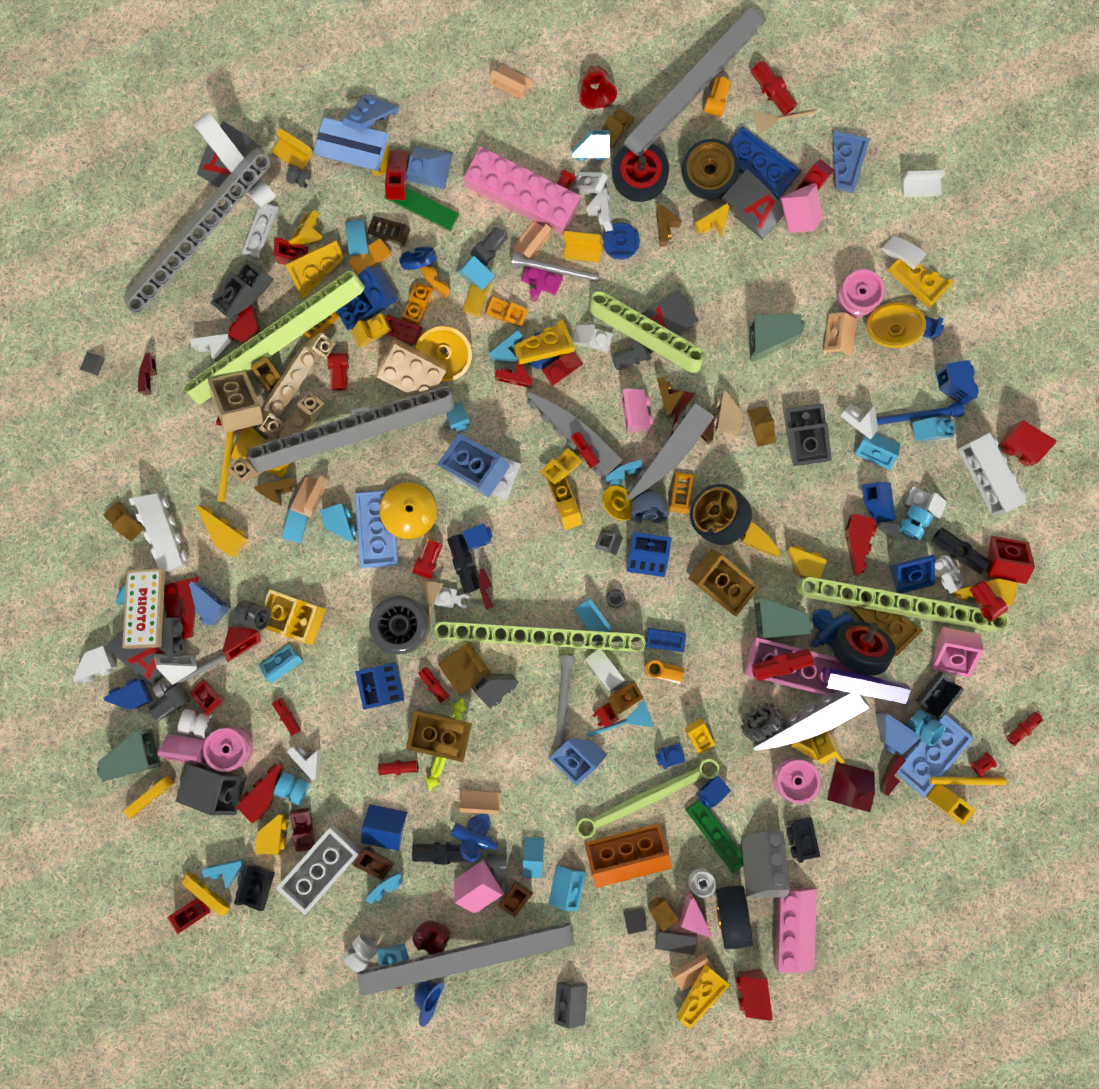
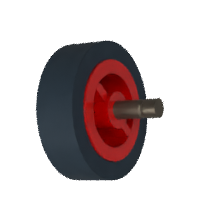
M652 143L640 157L635 155L626 146L617 153L613 163L612 179L615 188L623 197L635 202H645L657 197L665 188L669 175V162L665 153L658 146Z
M851 621L843 624L839 628L832 644L833 653L840 663L856 673L870 676L882 674L888 669L896 649L892 639L883 630L878 628V624H869L861 621Z

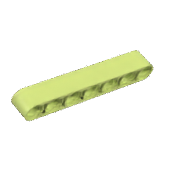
M597 291L593 293L590 304V313L683 369L691 373L700 371L705 356L701 348L605 292Z

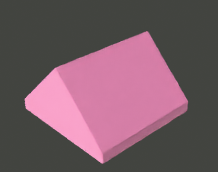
M816 183L780 197L789 233L816 230L823 220Z
M168 734L157 755L167 760L206 765L203 754V746L206 739Z
M484 860L454 879L455 903L474 914L504 895Z
M691 891L687 892L678 916L680 926L706 937L712 936Z

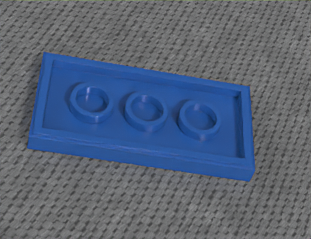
M743 126L728 143L737 156L739 172L743 174L746 169L750 171L778 200L801 172L800 169Z

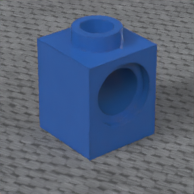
M484 523L463 531L470 551L492 543L490 538H493L490 527L486 528Z
M719 776L710 779L696 794L703 806L712 808L717 806L731 790Z

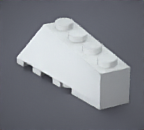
M157 493L130 498L131 506L135 504L138 514L135 515L138 522H141L146 528L143 534L148 543L153 545L151 552L158 568L164 569L165 574L187 567L186 561H188V556L185 550L181 549L180 543H182V539L173 527L176 523L174 517L169 515L167 510L169 508L167 498Z

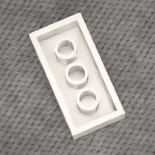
M991 433L958 449L993 517L1027 503L1024 491L1019 488L1015 474L1010 471L1007 459L1000 452L998 442Z
M333 825L276 889L306 915L362 850Z

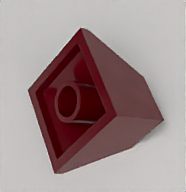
M836 762L827 800L871 812L875 796V772Z

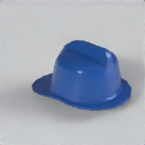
M429 980L419 982L415 990L414 1002L421 1010L419 1016V1025L421 1027L426 1026L434 1015L439 997L444 989L443 981L437 984Z

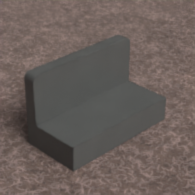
M565 982L557 983L555 1024L568 1029L585 1025L588 985L580 984L574 986Z

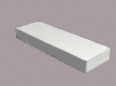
M267 204L262 209L258 207L242 249V254L260 260L279 207Z

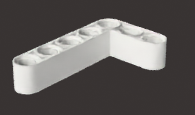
M207 112L196 120L193 125L230 173H232L243 161L244 157L212 115ZM246 171L243 174V178L248 177L250 175V171ZM260 178L247 192L261 209L276 198L272 190Z

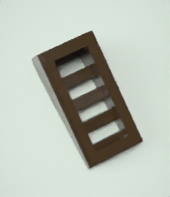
M373 216L367 234L405 246L411 229L406 224ZM378 223H381L379 232H376ZM388 225L386 233L383 234L385 226ZM393 227H394L395 230H394L393 236H391L390 234H391V231H392V229H393Z

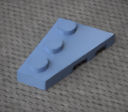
M364 94L344 116L343 125L362 131L374 125L378 119L385 120L389 114H397L399 106L377 99L373 95Z
M833 130L836 190L854 193L870 138Z

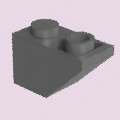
M163 618L162 646L159 648L169 657L183 656L184 644L182 642L183 625L181 618Z
M485 674L471 688L491 709L493 706L498 705L507 693L512 692L519 682L513 674Z

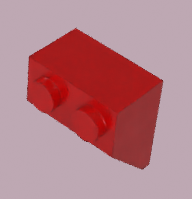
M1023 420L1008 429L999 447L1002 448L1003 453L1019 458L1018 461L1021 464L1032 466L1037 464L1048 453L1057 440Z
M997 536L990 537L987 559L990 560L987 567L988 577L1027 584L1035 568L1029 542Z
M758 969L738 972L735 984L737 991L740 990L741 998H738L739 1011H743L747 1018L772 1021L768 979L763 971Z

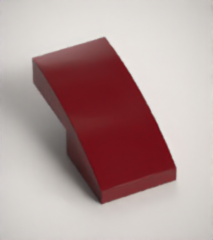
M151 353L145 354L139 370L138 392L142 395H151L150 376L157 375L155 356Z
M482 568L479 573L480 592L485 608L489 610L494 606L486 589L492 587V584L485 569Z
M895 754L884 772L880 792L886 796H889L900 782L894 776L906 761L900 755Z
M310 807L290 810L289 816L293 828L292 837L296 852L310 850L315 845Z

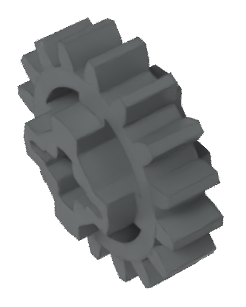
M766 702L762 707L758 704L757 709L752 708L750 714H745L747 718L742 720L744 724L741 725L743 734L750 741L755 739L756 742L760 738L765 740L767 735L772 736V731L778 730L776 726L781 724L780 719L783 718L780 710L773 703L768 705Z

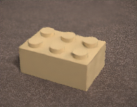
M394 338L377 370V378L415 396L437 389L446 373V365Z
M246 371L207 379L211 398L225 433L263 424L260 404Z

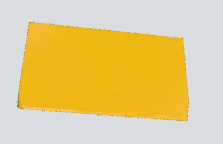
M492 281L483 291L474 284H471L463 313L481 317Z

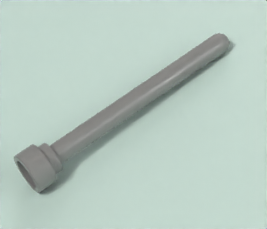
M512 253L510 267L518 268V266L522 267L523 265L592 281H598L600 278L596 273L527 259L521 253Z
M224 653L197 666L195 671L173 685L169 681H160L152 685L156 696L160 699L172 687L226 661Z
M560 654L559 662L562 666L556 737V746L558 748L564 744L570 667L575 662V656Z

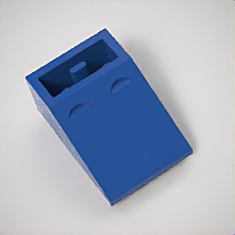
M368 266L357 276L365 286L364 291L336 311L347 330L354 328L359 320L366 321L399 299L380 267Z

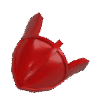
M590 66L581 82L579 101L581 105L588 109L608 107L615 101L617 89L611 82L606 70L598 66ZM591 84H599L597 89L591 87Z

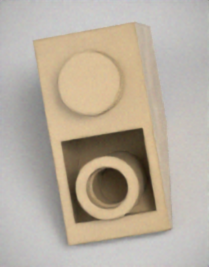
M723 391L721 397L718 396L716 401V408H719V412L714 418L715 432L738 435L741 431L743 413L728 392Z

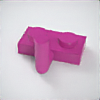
M527 266L521 281L534 286V289L530 290V300L535 302L541 290L556 296L563 277L546 270Z

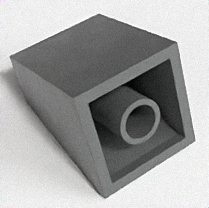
M186 763L175 802L209 815H236L238 810L236 806L240 803L239 798L242 796L247 777L226 771L221 772L200 764Z

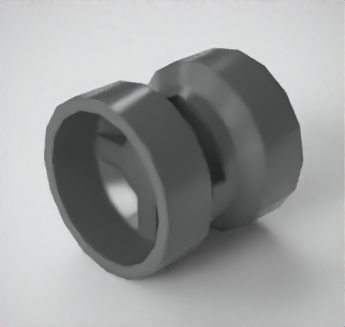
M292 164L287 171L286 181L290 184L296 183L299 187L306 189L308 184H305L304 181L305 179L310 180L311 171L308 169L301 170L298 166Z

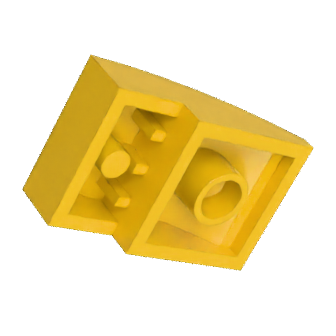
M269 589L263 606L270 609L271 620L265 629L306 644L314 645L326 609Z

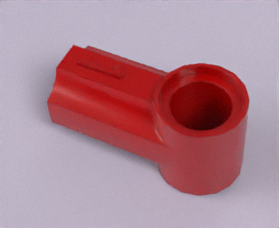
M329 353L327 356L331 390H347L348 353Z
M427 539L412 573L431 580L433 577L432 572L436 569V562L443 545Z
M985 580L969 589L980 604L982 615L988 621L992 622L1008 611L1006 602L994 594Z

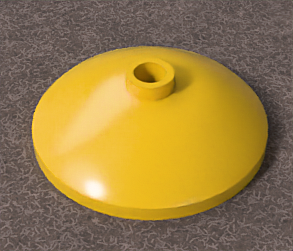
M902 302L888 303L878 307L870 314L867 320V332L870 338L875 343L888 348L909 346L918 341L926 329L924 314L917 307Z
M440 325L426 330L418 339L415 347L416 350L446 365V373L441 382L458 379L468 370L471 364L472 348L469 340L461 331L451 326ZM441 348H447L448 351L443 353Z
M404 482L391 487L384 494L380 503L379 513L382 524L392 535L401 539H415L423 536L432 528L437 516V505L434 497L425 487L412 482ZM411 506L413 511L407 512L405 508Z

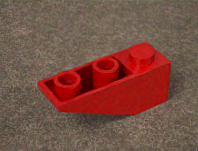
M390 150L385 177L387 200H406V173L409 151Z
M855 513L849 516L845 538L853 575L859 576L866 569L867 562L864 561L866 554L869 555L872 544H870L871 536L875 535L877 526L875 525V519Z
M283 763L279 765L274 764L267 771L268 775L264 779L260 778L253 785L254 789L250 793L246 792L239 798L240 803L236 808L252 824L257 822L271 808L274 790L284 767Z

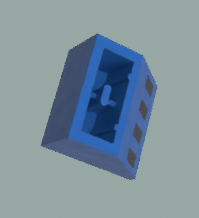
M970 360L948 363L936 372L939 390L954 401L962 402L963 405L976 399L979 393L978 386L974 382L973 377L975 374L974 367L971 365Z
M633 532L627 572L665 577L672 537Z
M397 663L355 671L363 710L404 701Z

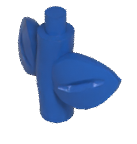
M826 609L815 610L812 617L813 624L820 631L815 634L816 638L811 641V644L816 648L820 644L824 646L828 642L832 648L839 628L843 624L853 621L852 617L847 612H844L838 617L833 618L831 612Z
M478 814L468 821L467 828L456 822L452 828L450 835L462 841L460 854L469 862H474L479 858L481 849L487 850L490 848L495 850L498 843L491 840L492 837L486 835L490 827L489 814Z

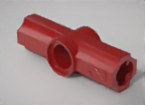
M760 61L756 64L750 73L760 84L762 93L769 97V101L772 100L783 115H787L797 107V102L787 91L785 81L780 76H776L765 61Z
M804 649L795 653H786L772 657L770 660L752 664L751 667L755 680L761 681L774 676L788 675L794 673L795 670L813 666L814 660L810 650Z

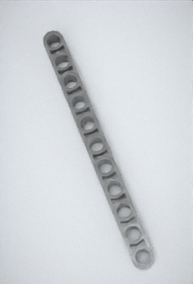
M751 6L625 140L624 145L640 157L754 36L757 28L764 24L766 18Z
M253 149L125 293L124 302L131 312L139 313L150 303L270 166V159L263 151ZM263 156L262 162L256 164V159ZM246 171H250V175L243 178V174ZM238 185L236 191L230 192L232 186ZM224 199L225 203L222 206H218V202ZM208 214H213L210 220H205ZM200 228L199 233L193 234L194 229ZM188 242L185 248H180L182 243ZM170 257H175L173 262H167ZM163 271L162 275L155 276L156 272ZM145 285H151L148 290H143ZM133 299H138L136 304H130Z
M440 387L255 446L248 451L247 455L255 471L263 472L450 412L455 407L454 399L450 388Z
M566 923V926L560 927L558 925L362 970L357 973L360 994L377 993L574 945L571 924Z

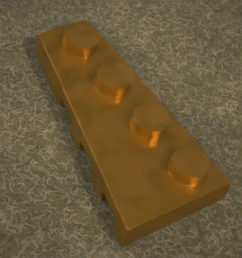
M862 593V600L867 602V596ZM847 605L862 622L878 624V628L883 630L892 639L896 649L894 657L898 656L923 631V629L918 626L916 627L908 619L898 614Z

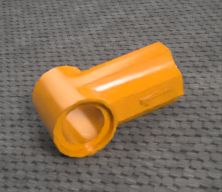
M722 76L716 77L704 108L705 113L722 117L726 104L725 99L731 83L727 78Z
M651 660L645 664L644 672L652 678L681 684L684 668L658 660ZM653 663L658 666V672L654 675L649 670L650 665Z

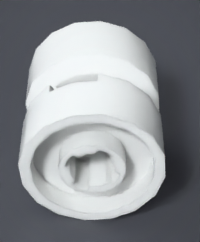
M186 708L180 717L178 732L189 736L194 733V736L197 738L207 739L211 733L214 716L205 713L198 715L197 711Z
M698 867L689 873L688 884L695 895L705 898L714 893L716 881L709 870Z
M360 933L353 941V947H349L342 956L344 963L356 972L364 970L369 964L368 959H372L379 950L375 942Z

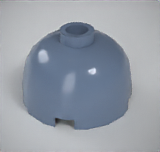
M646 490L634 498L631 507V519L633 521L642 523L641 519H653L652 523H661L668 519L669 504L660 493L654 490Z

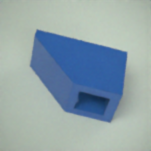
M875 482L862 485L864 504L876 520V523L896 521L891 483Z
M137 678L126 682L127 686L121 689L117 687L108 691L109 695L103 697L104 701L129 710L138 709L154 701L145 681L137 680Z

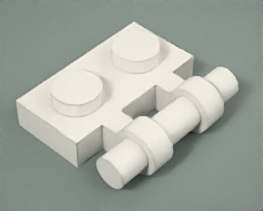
M945 554L936 560L935 568L943 573L941 581L944 588L948 589L949 593L958 591L965 583V580L958 566H955L951 556Z

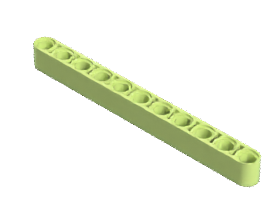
M354 271L344 273L190 380L185 385L184 391L197 404L204 403L211 398L207 379L240 371H246L247 373L251 370V365L265 356L269 358L364 291V284Z
M807 577L796 586L798 594L806 598L979 630L997 631L1005 628L1008 623L1004 613L996 618V626L993 621L990 622L984 618L980 608L820 578ZM805 583H808L810 585V592L805 589ZM824 586H826L827 588H829V590H830L829 595H827V594L824 593V591H823V587H824ZM843 590L848 592V599L843 596ZM862 593L867 596V602L862 600ZM881 597L885 599V605L880 602ZM900 600L904 603V609L899 605ZM918 604L922 605L923 612L919 611ZM937 607L941 609V616L937 613ZM956 611L959 612L960 619L956 617ZM975 614H976V615L978 616V618H979V621H978V622H976L975 619H974V615H975Z
M442 621L434 627L436 637L448 640L633 652L643 650L646 644L645 638L641 634L629 632ZM441 625L448 627L447 635L440 633L439 628ZM460 626L467 628L468 633L466 636H461L458 633ZM479 627H484L487 630L486 637L478 636L477 630ZM499 628L506 631L504 639L497 637L496 632ZM521 629L525 632L526 637L524 640L516 638L517 630ZM537 631L544 632L545 639L543 641L535 639ZM556 632L564 634L565 639L563 642L559 643L554 640ZM576 633L582 634L584 637L583 643H575L573 636ZM594 635H601L604 640L603 643L595 645L592 641ZM614 636L622 637L623 643L620 646L612 644ZM634 637L642 639L640 647L632 646L631 640Z

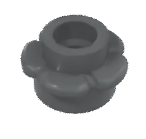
M617 589L612 590L606 596L607 604L611 608L622 607L625 600L624 594L620 593Z

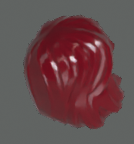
M427 920L417 927L412 940L418 951L425 950L430 955L445 951L451 933L445 925L433 920Z

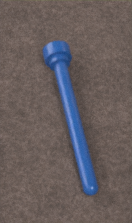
M954 402L946 408L876 417L877 425L950 415L954 418L963 417L964 408L962 402Z

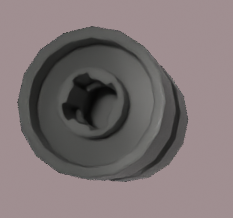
M242 600L236 605L233 617L234 621L238 624L262 631L270 623L271 611L268 607L248 600Z

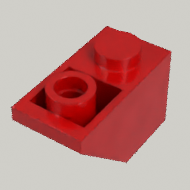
M819 159L808 171L796 190L816 183L817 190L819 191L835 170Z
M252 305L239 312L237 321L233 322L229 328L228 335L241 344H244L261 332L256 311Z

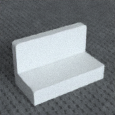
M945 170L908 171L902 178L903 197L940 196L942 194L941 179L945 175Z

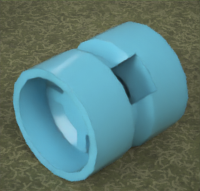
M911 505L906 513L907 519H903L900 523L899 532L912 540L920 541L925 533L924 528L930 525L933 516L928 511Z
M923 710L917 711L907 725L909 729L920 735V739L929 746H934L941 739L946 728L938 720H932V717Z
M284 771L275 787L274 795L283 799L288 797L289 802L299 806L305 798L310 782L302 778L297 780L295 775Z

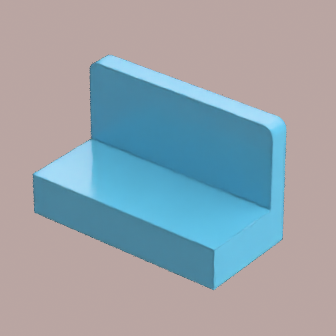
M877 433L871 439L863 434L862 441L857 447L855 455L890 470L899 456L900 444Z
M591 598L574 609L588 630L609 632L613 630ZM597 634V635H594L593 637H594V639L597 641V640L600 639L602 636L599 635V634Z
M557 865L549 904L564 911H578L586 872Z

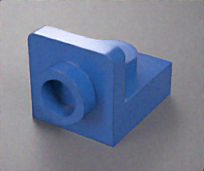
M925 316L926 329L922 336L933 340L941 335L944 329L942 324L944 318L939 317L936 320Z
M680 743L657 749L656 760L658 766L662 765L663 769L686 762Z

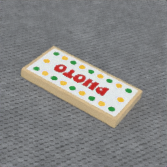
M164 569L127 571L122 648H156L162 646Z

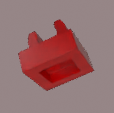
M610 703L598 708L597 712L593 714V717L599 716L601 722L597 724L598 726L604 725V727H607L619 720Z

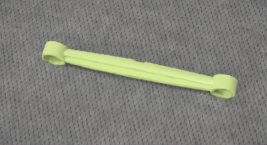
M706 758L700 762L698 768L642 792L592 819L589 817L581 818L577 822L576 831L582 838H590L594 835L597 828L657 802L703 777L707 779L715 778L719 773V765L715 760ZM705 762H713L715 764L716 770L711 776H707L702 772V765ZM584 820L590 821L593 824L592 833H581L579 830L580 823Z

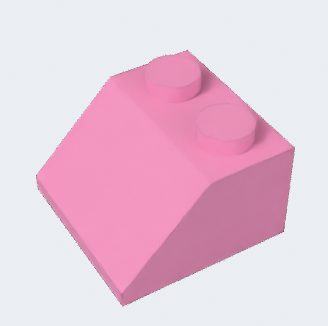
M623 389L621 401L626 433L649 430L650 425H653L652 414H648L647 406H650L649 395H645V390Z
M942 627L936 640L932 670L970 677L984 651L981 634Z

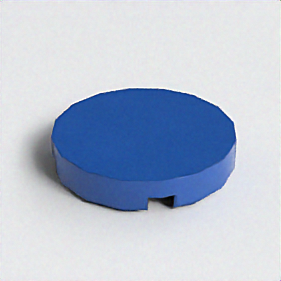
M628 223L613 224L612 231H605L603 247L605 252L614 259H629L635 255L639 248V234Z
M424 246L416 248L415 252L412 253L410 251L405 252L401 255L399 261L401 268L413 270L433 263L437 255L432 247Z

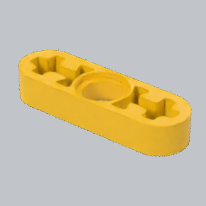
M169 775L128 806L123 813L128 819L133 818L147 807L151 800L158 798L174 785L173 780Z
M186 872L180 880L184 887L218 915L225 916L231 908L230 904L218 894L207 889L208 886L193 873Z

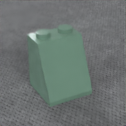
M801 314L755 315L749 324L750 362H754L795 343L805 329V322L801 320Z
M765 598L754 600L758 638L811 634L813 620L809 618V614Z
M152 728L134 732L97 762V774L102 782L160 766Z

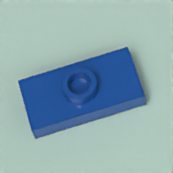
M648 628L645 647L684 653L686 633Z

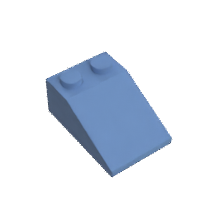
M460 433L437 464L488 498L510 467L502 456Z

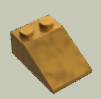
M713 549L708 552L688 578L735 617H737L759 589L755 582L725 556Z
M417 709L414 711L406 749L464 762L472 723Z

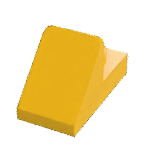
M728 203L697 221L694 226L696 233L703 232L705 234L714 225L722 237L729 211Z
M313 209L303 216L289 240L290 244H313L323 238L314 229L317 225L316 219L319 216L317 211Z
M381 313L366 322L359 320L351 332L358 348H361L392 330L385 315Z
M701 718L684 728L686 735L699 755L715 745Z

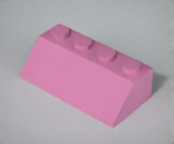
M790 887L787 897H777L775 968L778 972L801 973L814 969L816 888Z

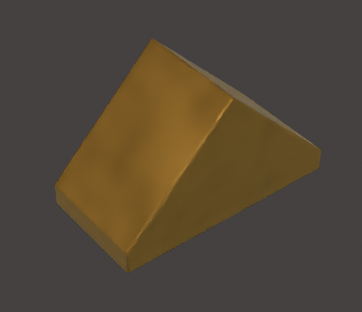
M767 407L748 410L757 447L775 443L774 419Z

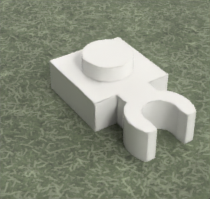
M442 587L434 605L453 609L454 604H458L460 608L467 609L468 606L462 605L461 600L463 598L469 599L470 596L467 594L457 596L458 590Z

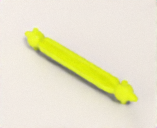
M463 698L459 702L452 704L454 712L450 717L461 720V713L467 711ZM435 757L431 768V776L425 778L428 784V791L440 785L438 777L442 774L446 758Z

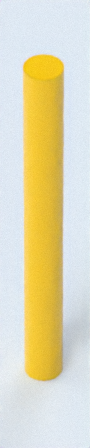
M235 431L227 432L217 502H225L229 475L226 469L230 466Z
M930 776L928 779L929 784L1006 785L1007 783L1005 777Z

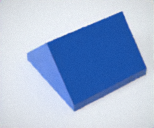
M935 555L890 565L896 592L901 594L933 586L935 583Z
M369 804L362 825L361 843L399 851L407 812Z

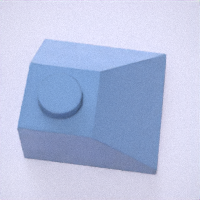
M416 146L409 159L406 173L408 181L445 189L453 153Z
M191 581L189 586L196 613L201 616L199 619L207 626H216L230 610V607L204 584Z
M877 712L876 719L880 739L886 745L884 749L895 755V753L902 755L920 739V735L888 713Z
M569 738L549 759L577 786L599 766L607 754L594 741Z

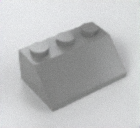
M763 831L741 838L746 898L787 897L790 885L784 831Z

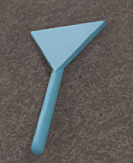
M645 700L624 721L590 732L587 736L590 737L624 724L654 727Z

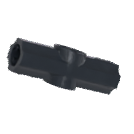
M943 527L933 536V543L948 552L953 559L961 561L976 573L982 574L989 566V559L974 550L968 542L960 540ZM959 546H961L964 550L963 555H960L958 553Z
M463 534L448 538L447 541L453 556L452 562L456 574L459 575L464 593L480 589L474 570L475 565L473 564L471 553L468 552Z
M435 842L434 844L413 843L412 861L433 862V864L438 865L471 863L461 856V844L451 845L449 842H446V844Z

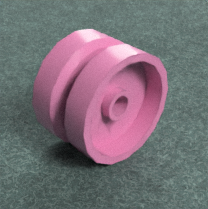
M861 269L854 271L848 275L838 290L837 301L839 307L843 312L853 317L867 316L880 304L884 297L885 287L883 280L871 270Z
M225 727L212 732L207 737L203 746V754L207 764L221 772L232 771L245 765L253 752V744L249 734L238 727Z
M788 758L776 766L773 773V784L780 796L793 803L803 804L817 796L821 785V778L818 770L811 763L800 758ZM797 777H799V778H800V779H798V782H799V783H798V784H795V782H794L795 779H796Z

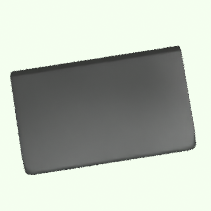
M658 929L655 949L694 955L698 936L696 934Z

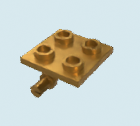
M470 642L438 663L459 696L470 689L485 674H491Z

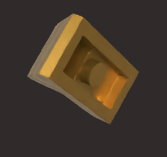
M620 107L612 117L609 116L601 129L609 130L611 149L634 121V117Z
M659 204L657 205L656 215L659 246L663 247L667 246L668 241L671 240V229L667 228L680 227L682 221L663 205Z
M265 356L250 367L267 391L271 393L281 375L276 370L272 361Z
M664 377L657 378L667 418L669 419L672 418L685 393L683 390L669 394L672 392L670 382H666Z
M292 477L254 486L255 491L280 506L282 505L279 491H281V494L292 492V488L297 487L296 481Z
M117 501L103 514L112 524L111 527L131 542L145 529Z
M633 681L609 695L607 699L616 715L643 699V696Z

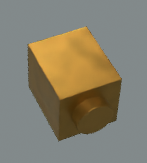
M657 897L650 902L649 912L662 931H665L679 921L678 916L665 897L661 899Z

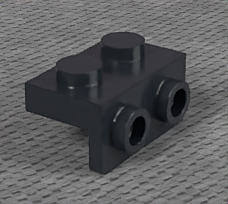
M938 671L915 701L930 715L942 719L964 689L955 684L945 673Z
M812 817L787 821L786 833L788 839L792 840L793 846L790 847L793 859L796 858V861L803 863V860L821 857Z
M245 865L241 873V880L234 904L246 905L257 911H264L275 872L258 865Z

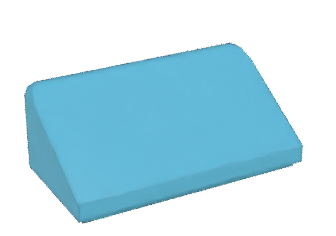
M289 643L259 664V667L265 678L273 683L303 662L292 644Z

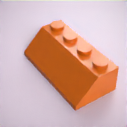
M660 823L584 843L596 888L672 869Z

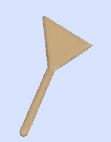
M752 110L758 136L779 120L817 113L816 110L777 117Z
M420 581L428 604L427 614L431 626V609L444 583ZM430 630L426 639V647H429Z

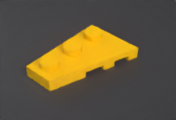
M334 240L285 264L302 300L344 259V256L337 241Z
M900 258L887 270L928 309L955 282L951 279L946 280L940 277L939 273L935 271L930 272L924 269L920 264L913 270Z
M563 319L558 321L557 325L552 328L547 327L543 329L541 334L537 336L532 335L514 345V351L519 364L571 353L575 349Z
M251 427L243 428L231 458L237 460L241 456L245 460L251 448L261 445L266 440ZM290 463L266 470V472L284 479Z
M705 964L676 1015L677 1019L691 1029L729 988L730 984L710 966Z

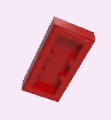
M387 315L386 319L392 331L386 335L416 345L423 327Z

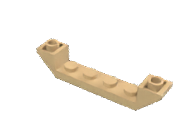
M318 333L301 345L261 406L263 424H259L258 429L273 439L284 424V422L279 420V417L318 357L326 359L336 344L323 333Z
M310 391L297 403L299 410L283 424L275 438L269 437L264 443L308 430L320 414L324 403ZM241 456L226 469L240 483L258 477L262 473L255 471L249 457L244 460Z

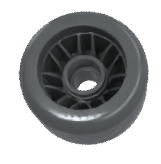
M391 596L382 600L372 611L369 620V631L373 641L379 648L391 654L414 652L426 641L430 630V620L425 608L418 601L406 596ZM400 620H404L406 623L403 631H399L396 627L397 622Z

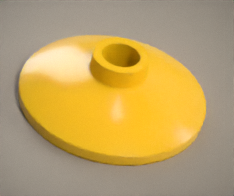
M610 486L602 495L605 510L617 520L626 521L631 519L633 500L627 498L629 496L627 494L628 490L621 486Z

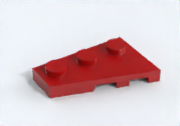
M199 577L164 585V606L167 618H181L183 625L182 640L193 637L195 605L189 584L191 581L199 583Z

